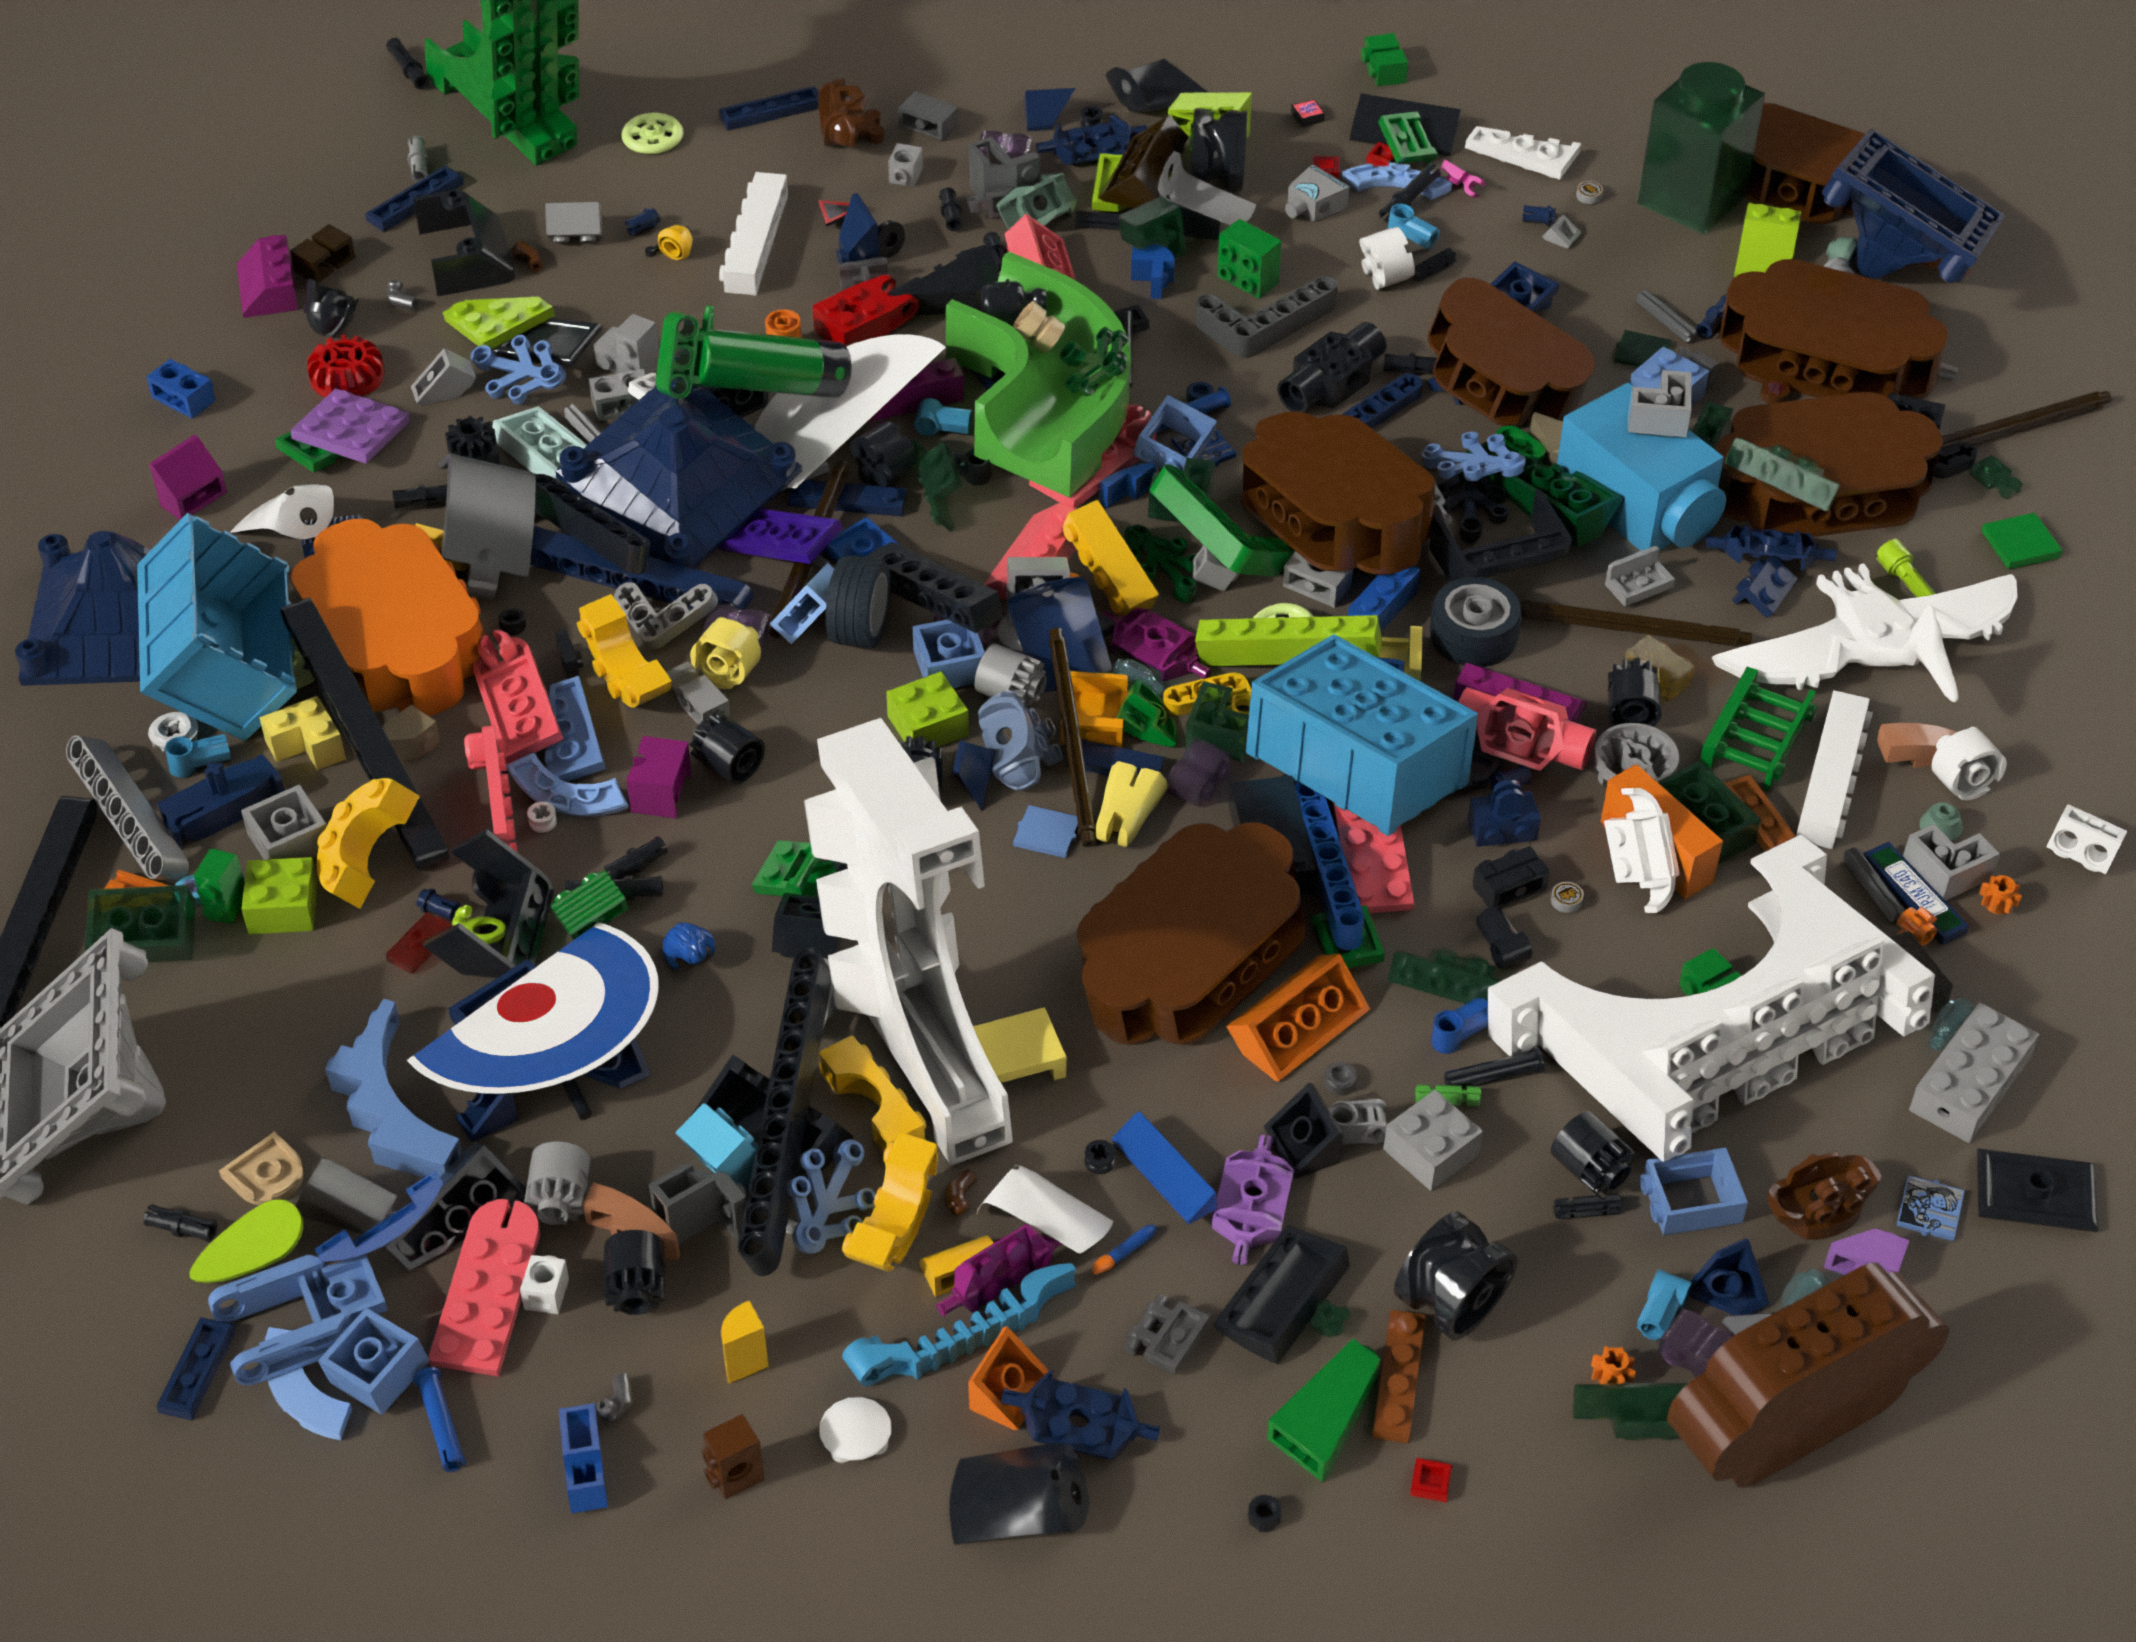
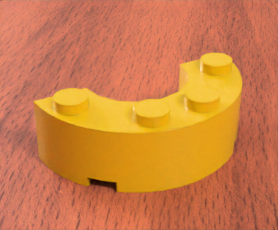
M612 594L579 608L581 620L577 622V627L583 638H586L593 655L592 665L598 677H604L609 693L614 699L619 698L624 704L634 708L670 691L672 680L657 659L648 663L641 655L630 634L626 614Z
M381 778L373 779L362 785L344 801L339 802L333 809V816L326 829L320 834L317 841L319 846L317 874L321 885L328 892L361 909L375 882L370 877L367 868L368 857L373 845L388 828L396 824H406L420 796L393 779Z
M898 1132L894 1143L889 1142L885 1149L883 1157L886 1166L884 1182L875 1195V1208L871 1216H867L863 1223L857 1222L853 1233L848 1232L842 1246V1252H844L847 1258L887 1272L893 1271L894 1266H891L893 1262L900 1264L918 1234L932 1194L931 1190L926 1189L929 1175H936L938 1163L937 1144L902 1132Z

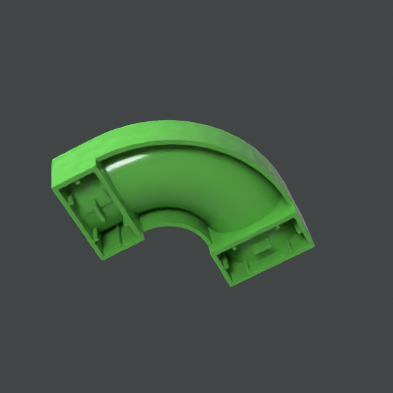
M1008 251L1002 257V267L998 282H1004L1006 279L1020 282L1023 285L1024 292H1030L1038 287L1045 289L1047 296L1046 316L1053 315L1065 324L1062 335L1056 344L1046 354H1043L1031 345L1030 338L1024 340L1022 335L1008 323L952 299L946 304V359L955 358L959 365L989 378H993L1000 370L1005 373L1000 380L975 401L974 456L985 461L989 459V462L1070 498L1101 469L1102 454L1113 443L1125 421L1129 404L1131 357L1129 342L1127 341L1126 345L1122 348V351L1127 355V367L1121 375L1103 378L1097 383V389L1090 396L1084 395L1080 390L1076 393L1068 390L1065 387L1068 377L1082 370L1087 364L1081 363L1077 367L1067 365L1060 359V353L1064 346L1071 341H1075L1085 352L1097 354V341L1095 338L1103 327L1109 328L1113 333L1117 330H1122L1125 334L1126 332L1112 309L1090 289L1062 273ZM1112 344L1108 345V352L1111 351Z

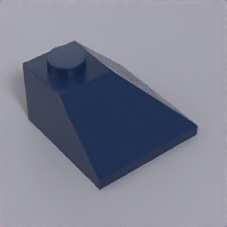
M858 193L852 194L839 235V249L836 250L839 264L879 258L877 222Z

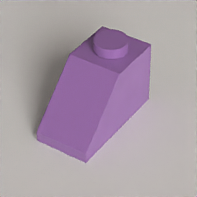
M1874 1228L1832 1242L1824 1268L1846 1275L1865 1264L1877 1262L1888 1273L1899 1272L1909 1240L1899 1237L1894 1233Z

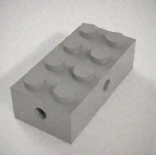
M1979 1002L1916 1086L1909 1111L1970 1144L2031 1059L2039 1033Z

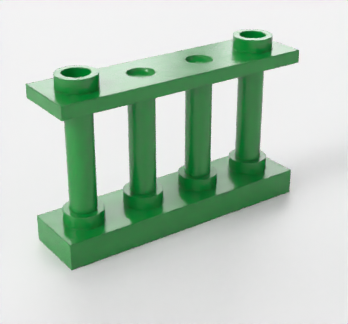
M1747 666L1703 744L1699 766L1711 769L1716 759L1721 760L1725 758L1766 773L1763 789L1769 791L1774 780L1778 782L1781 780L1786 767L1784 762L1805 722H1812L1818 706L1813 704L1816 691L1810 689L1803 703L1760 688V684L1756 683L1758 670ZM1757 699L1797 715L1793 722L1751 708L1748 701ZM1746 718L1784 732L1786 735L1783 741L1780 742L1739 727L1737 721L1738 719L1743 721ZM1736 738L1776 754L1772 761L1769 762L1727 746L1726 740Z

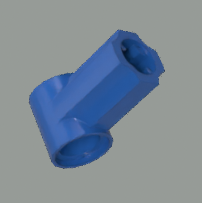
M1477 997L1454 1011L1444 1010L1436 1014L1431 1036L1433 1048L1440 1053L1451 1054L1459 1049L1461 1041L1488 1026V1002L1484 998L1479 999Z

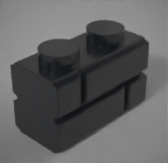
M1531 846L1521 850L1512 849L1501 858L1493 861H1482L1474 870L1472 885L1480 898H1483L1488 908L1495 906L1498 909L1547 889L1549 868L1542 859H1539L1538 854Z

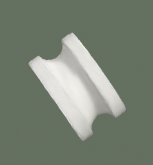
M541 801L534 803L528 808V822L533 831L545 833L556 826V812L552 804Z

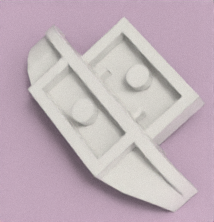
M1641 788L1621 789L1622 795H1627L1631 798L1634 811L1626 813V817L1611 818L1604 821L1616 883L1639 882L1640 888H1650L1651 897L1649 903L1644 906L1645 913H1657L1670 901L1675 889L1676 876L1680 875L1668 813L1662 812L1656 799L1646 790Z

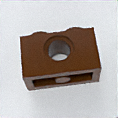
M743 1414L703 1433L705 1448L701 1450V1454L708 1467L704 1469V1473L713 1490L719 1488L723 1497L727 1499L765 1480L760 1440Z

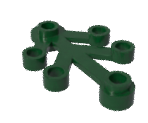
M1103 327L1095 338L1097 341V354L1085 352L1075 341L1067 343L1060 353V359L1069 366L1077 367L1081 363L1087 364V366L1079 372L1070 375L1065 382V387L1072 393L1080 390L1084 395L1090 396L1097 389V383L1103 378L1121 375L1127 367V355L1122 351V348L1126 345L1129 337L1122 330H1117L1113 333L1109 328ZM1112 344L1111 351L1108 352V345Z
M1139 524L1127 527L1124 532L1125 543L1136 560L1139 562L1142 550L1147 553L1145 563L1140 566L1151 582L1154 581L1157 564L1175 584L1172 592L1173 597L1183 603L1193 602L1198 591L1196 581L1191 577L1182 576L1173 566L1185 568L1193 573V559L1196 555L1190 554L1187 558L1181 557L1186 552L1187 541L1180 537H1174L1171 541L1153 536L1145 526ZM1156 547L1161 548V549L1168 550V551H1170L1171 553H1168V552L1159 550V549H1157Z

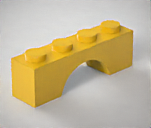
M851 1035L819 1052L820 1073L837 1095L847 1093L864 1095L872 1099L879 1106L880 1109L871 1120L872 1137L883 1154L888 1143H894L898 1132L925 1140L927 1125L924 1117L919 1111H913L909 1106L905 1093L900 1088L896 1089L892 1085L886 1069L883 1066L878 1067L869 1048L865 1044L860 1045L856 1038Z

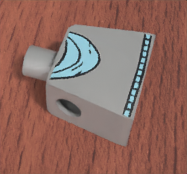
M1312 164L1290 184L1288 204L1285 205V211L1291 218L1301 214L1312 222L1320 221L1348 208L1349 186Z

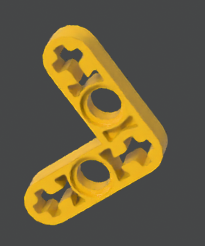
M1235 672L1171 686L1164 691L1163 708L1168 714L1174 716L1225 705L1240 737L1247 743L1249 711L1242 712L1236 708L1240 705L1250 707L1251 687L1242 674ZM1201 691H1209L1213 695L1210 697H1201L1197 693Z

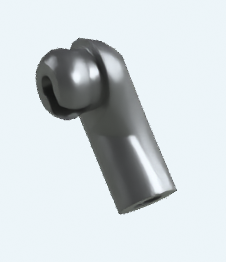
M390 280L388 288H386L389 302L394 306L414 311L417 308L418 299L404 294L401 281Z
M628 1373L615 1374L612 1378L614 1395L611 1398L605 1397L604 1402L601 1400L598 1402L596 1411L603 1420L615 1421L632 1406V1388Z

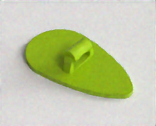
M281 1199L270 1200L260 1204L223 1231L204 1249L190 1269V1278L198 1283L224 1282L261 1270L282 1260L292 1252L301 1238L303 1232L301 1212L291 1202Z

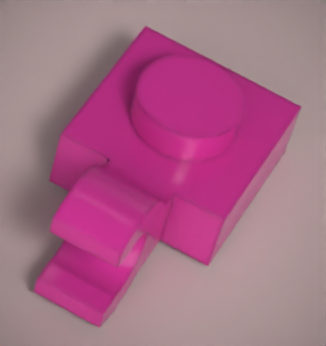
M1444 160L1440 167L1441 170L1448 173L1446 176L1447 180L1457 186L1462 182L1465 192L1473 198H1478L1479 196L1473 191L1474 185L1477 183L1482 186L1486 185V182L1481 178L1468 174L1447 160Z

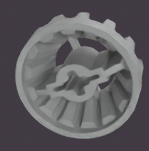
M1624 723L1613 726L1600 735L1595 745L1592 768L1593 772L1598 776L1599 783L1606 788L1608 780L1616 776L1612 772V767L1615 763L1620 766L1619 773L1637 764L1665 790H1668L1669 784L1675 780L1679 752L1673 740L1661 730L1641 723Z

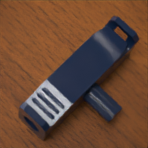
M263 753L256 756L255 759L238 763L223 769L221 763L214 765L213 762H209L206 764L207 769L204 770L206 779L157 803L163 824L170 830L173 839L179 847L183 846V838L186 841H195L211 836L242 820V809L285 791L280 774Z

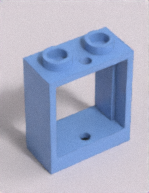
M1167 395L1139 435L1132 455L1147 463L1152 462L1161 470L1165 464L1175 466L1187 475L1210 441L1217 421ZM1162 424L1196 441L1187 457L1152 439Z
M1726 1147L1682 1154L1665 1162L1659 1158L1648 1159L1644 1174L1640 1175L1641 1190L1644 1195L1649 1196L1651 1202V1217L1654 1223H1659L1663 1236L1743 1223L1748 1202ZM1711 1176L1721 1203L1671 1211L1661 1184Z

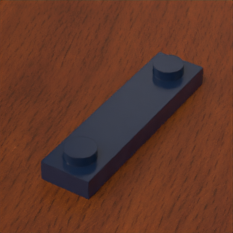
M804 480L797 488H791L788 497L789 507L817 509L827 482ZM845 483L834 511L902 517L907 498L906 489Z

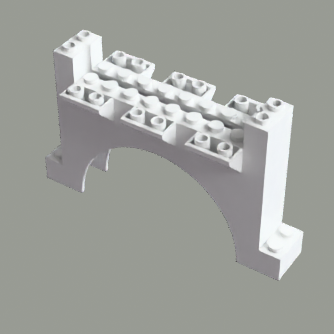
M882 718L819 738L817 742L821 767L836 790L804 800L812 854L816 858L847 863L848 869L816 879L823 928L826 935L856 940L859 943L857 946L828 955L835 1006L840 1010L868 1015L932 1116L935 1142L950 1166L1013 1143L1008 1094L996 1076L978 1040L955 978L959 959L954 917L951 912L941 915L940 910L950 892L949 870L959 867L969 876L978 889L985 887L979 830L962 807L947 811L940 801L935 759L929 757L913 763ZM888 882V891L891 895L893 907L891 915L895 922V942L898 945V954H896L886 939L882 899Z
M1801 834L1751 859V865L1763 875L1773 890L1748 902V908L1766 926L1774 944L1767 955L1745 975L1724 986L1700 994L1669 999H1640L1611 995L1581 986L1558 974L1541 961L1488 987V1036L1509 1056L1522 1054L1539 1045L1660 1160L1665 1162L1675 1156L1682 1155L1691 1148L1692 1133L1703 1127H1708L1718 1120L1720 1095L1734 1089L1740 1103L1745 1106L1757 1099H1762L1768 1093L1782 1086L1789 1085L1793 1080L1797 1079L1799 1054L1812 1048L1822 1065L1840 1058L1845 1053L1874 1039L1877 1015L1903 1037L1916 1030L1923 1029L1930 1023L1935 974L1825 886L1827 854Z

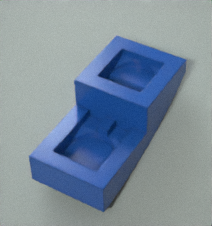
M1151 462L1132 466L1100 481V504L1109 508L1126 495L1135 500L1150 490L1155 481L1156 465Z

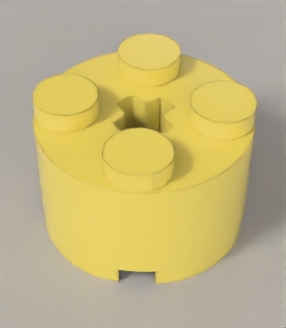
M719 617L692 647L690 653L691 663L694 669L698 667L717 688L732 689L733 686L740 685L759 662L761 657V648L758 642L759 635L752 627H745L734 620Z

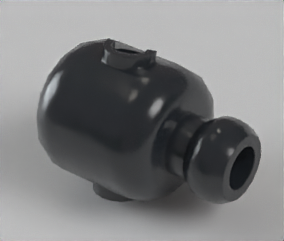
M1006 279L1004 282L993 281V283H987L980 288V311L998 318L1012 327L1023 309L1032 301L1047 311L1046 290L1038 287L1030 292H1024L1023 285L1020 282L1009 281V279Z

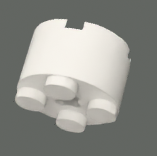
M1399 227L1389 228L1360 239V246L1365 255V259L1361 261L1362 267L1366 275L1372 274L1373 284L1377 290L1414 276L1412 253L1407 254L1404 245L1408 244Z
M1975 726L1959 731L1952 736L1945 735L1936 743L1937 751L1932 760V771L1961 800L1969 801L1985 795L1991 790L1988 785L1994 779L1999 782L2004 775L2007 765L2006 758Z

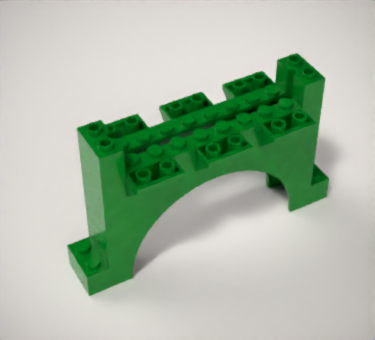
M480 0L483 20L482 32L468 20L462 21L463 41L443 50L430 38L424 39L426 75L444 95L458 90L492 123V137L494 139L504 135L537 166L577 145V125L559 107L579 98V59L576 56L558 54V50L579 40V0Z

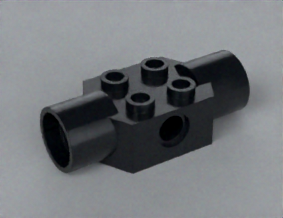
M1362 322L1346 334L1330 331L1294 357L1293 372L1282 379L1277 387L1278 395L1283 405L1291 412L1303 413L1313 405L1329 408L1337 407L1370 382L1372 362L1386 352L1387 344L1383 333L1374 324Z

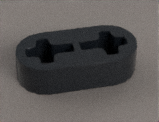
M1961 442L1941 449L1934 477L1948 478L1973 468L1978 456L1977 448L1970 443Z

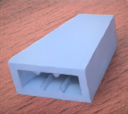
M829 563L825 564L770 623L791 645L826 609L829 584L834 570Z

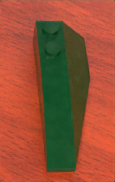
M1487 441L1480 444L1488 455L1498 456L1495 451L1493 452L1488 449ZM1505 446L1510 452L1518 453V450ZM1532 455L1524 456L1526 462L1523 467L1524 470L1517 476L1506 477L1501 474V471L1486 476L1496 485L1506 488V497L1530 517L1532 516L1535 490L1541 489L1572 538L1571 544L1577 548L1601 536L1622 502V496L1584 473L1578 471L1573 474L1564 472L1563 466L1555 463L1551 467L1540 463V458Z

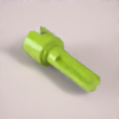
M1892 539L1878 549L1877 561L1889 575L1898 576L1916 598L1936 594L1912 565L1913 556L1900 540Z

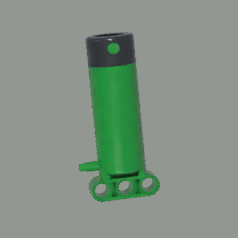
M711 305L705 306L701 328H699V323L695 317L678 311H672L664 318L656 387L661 393L670 397L683 399L689 395L692 386L837 398L846 391L849 385L852 362L849 350L842 342L713 329L715 307ZM681 321H684L683 329L679 332V324ZM680 350V356L675 361V354ZM676 378V385L671 389L672 381Z

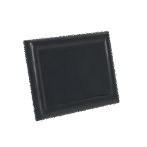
M550 318L520 335H524L530 343L528 351L532 361L541 362L534 352V345L541 340H545L553 349L551 358L554 363L573 366L601 331L602 325L599 323ZM512 339L492 349V352L497 357L519 359L516 351L511 346Z
M1977 1149L1979 1217L2098 1232L2095 1163Z

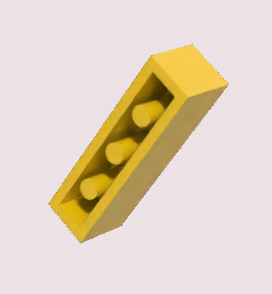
M1096 500L1069 512L1063 524L1064 535L1069 542L1074 544L1081 562L1088 566L1094 575L1097 587L1101 590L1103 589L1109 599L1111 609L1118 613L1119 616H1125L1136 608H1153L1159 594L1100 502Z

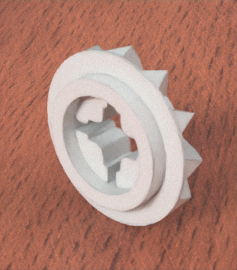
M171 712L158 717L152 722L148 730V736L153 747H160L165 752V745L172 738L182 736L189 738L191 741L197 740L199 727L195 718L183 712Z

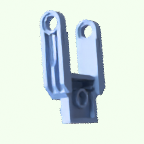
M363 1254L333 1265L322 1262L319 1257L305 1255L216 1288L209 1295L208 1304L213 1318L218 1322H232L301 1296L304 1297L313 1322L312 1324L260 1342L259 1346L238 1354L233 1361H230L236 1382L245 1386L255 1385L317 1362L365 1307L377 1314L388 1311L367 1255ZM226 1300H236L231 1306L219 1307ZM249 1363H259L256 1367L252 1369L242 1370V1368Z

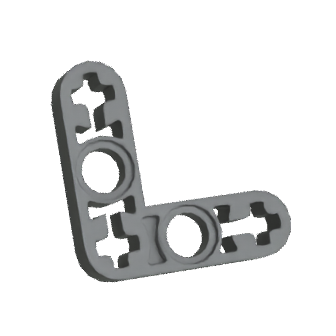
M627 582L620 585L614 594L615 600L626 614L628 621L641 640L650 649H659L710 613L718 603L717 595L707 584L696 585L658 613H656L635 583ZM629 595H631L633 599L636 601L632 605L628 602L627 599ZM705 596L706 599L701 602L700 599ZM648 611L644 619L636 621V616L640 612ZM685 612L681 620L672 621L676 613ZM652 626L657 633L655 636H652L648 630Z

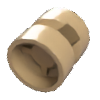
M1032 301L1020 313L1013 327L1022 335L1024 340L1030 338L1031 345L1041 353L1046 354L1062 335L1065 324L1053 315L1047 317L1046 310Z

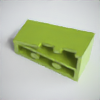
M1252 92L1181 93L1168 109V115L1172 117L1189 137L1193 138L1194 108L1209 109L1211 116L1216 120H1219L1222 115L1230 110L1247 111V139L1250 135Z

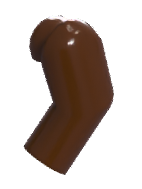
M517 241L511 247L510 252L513 257L516 256V259H521L525 256L527 258L531 271L538 272L543 268L540 253L536 248L524 241Z
M969 1169L963 1170L944 1189L945 1206L947 1209L950 1208L952 1213L957 1216L969 1208V1202L964 1198L965 1191L977 1181L976 1176Z

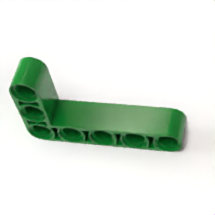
M1165 464L1150 488V492L1224 566L1235 573L1278 577L1284 569V565L1294 553V550L1281 539L1247 535L1188 476L1175 466Z

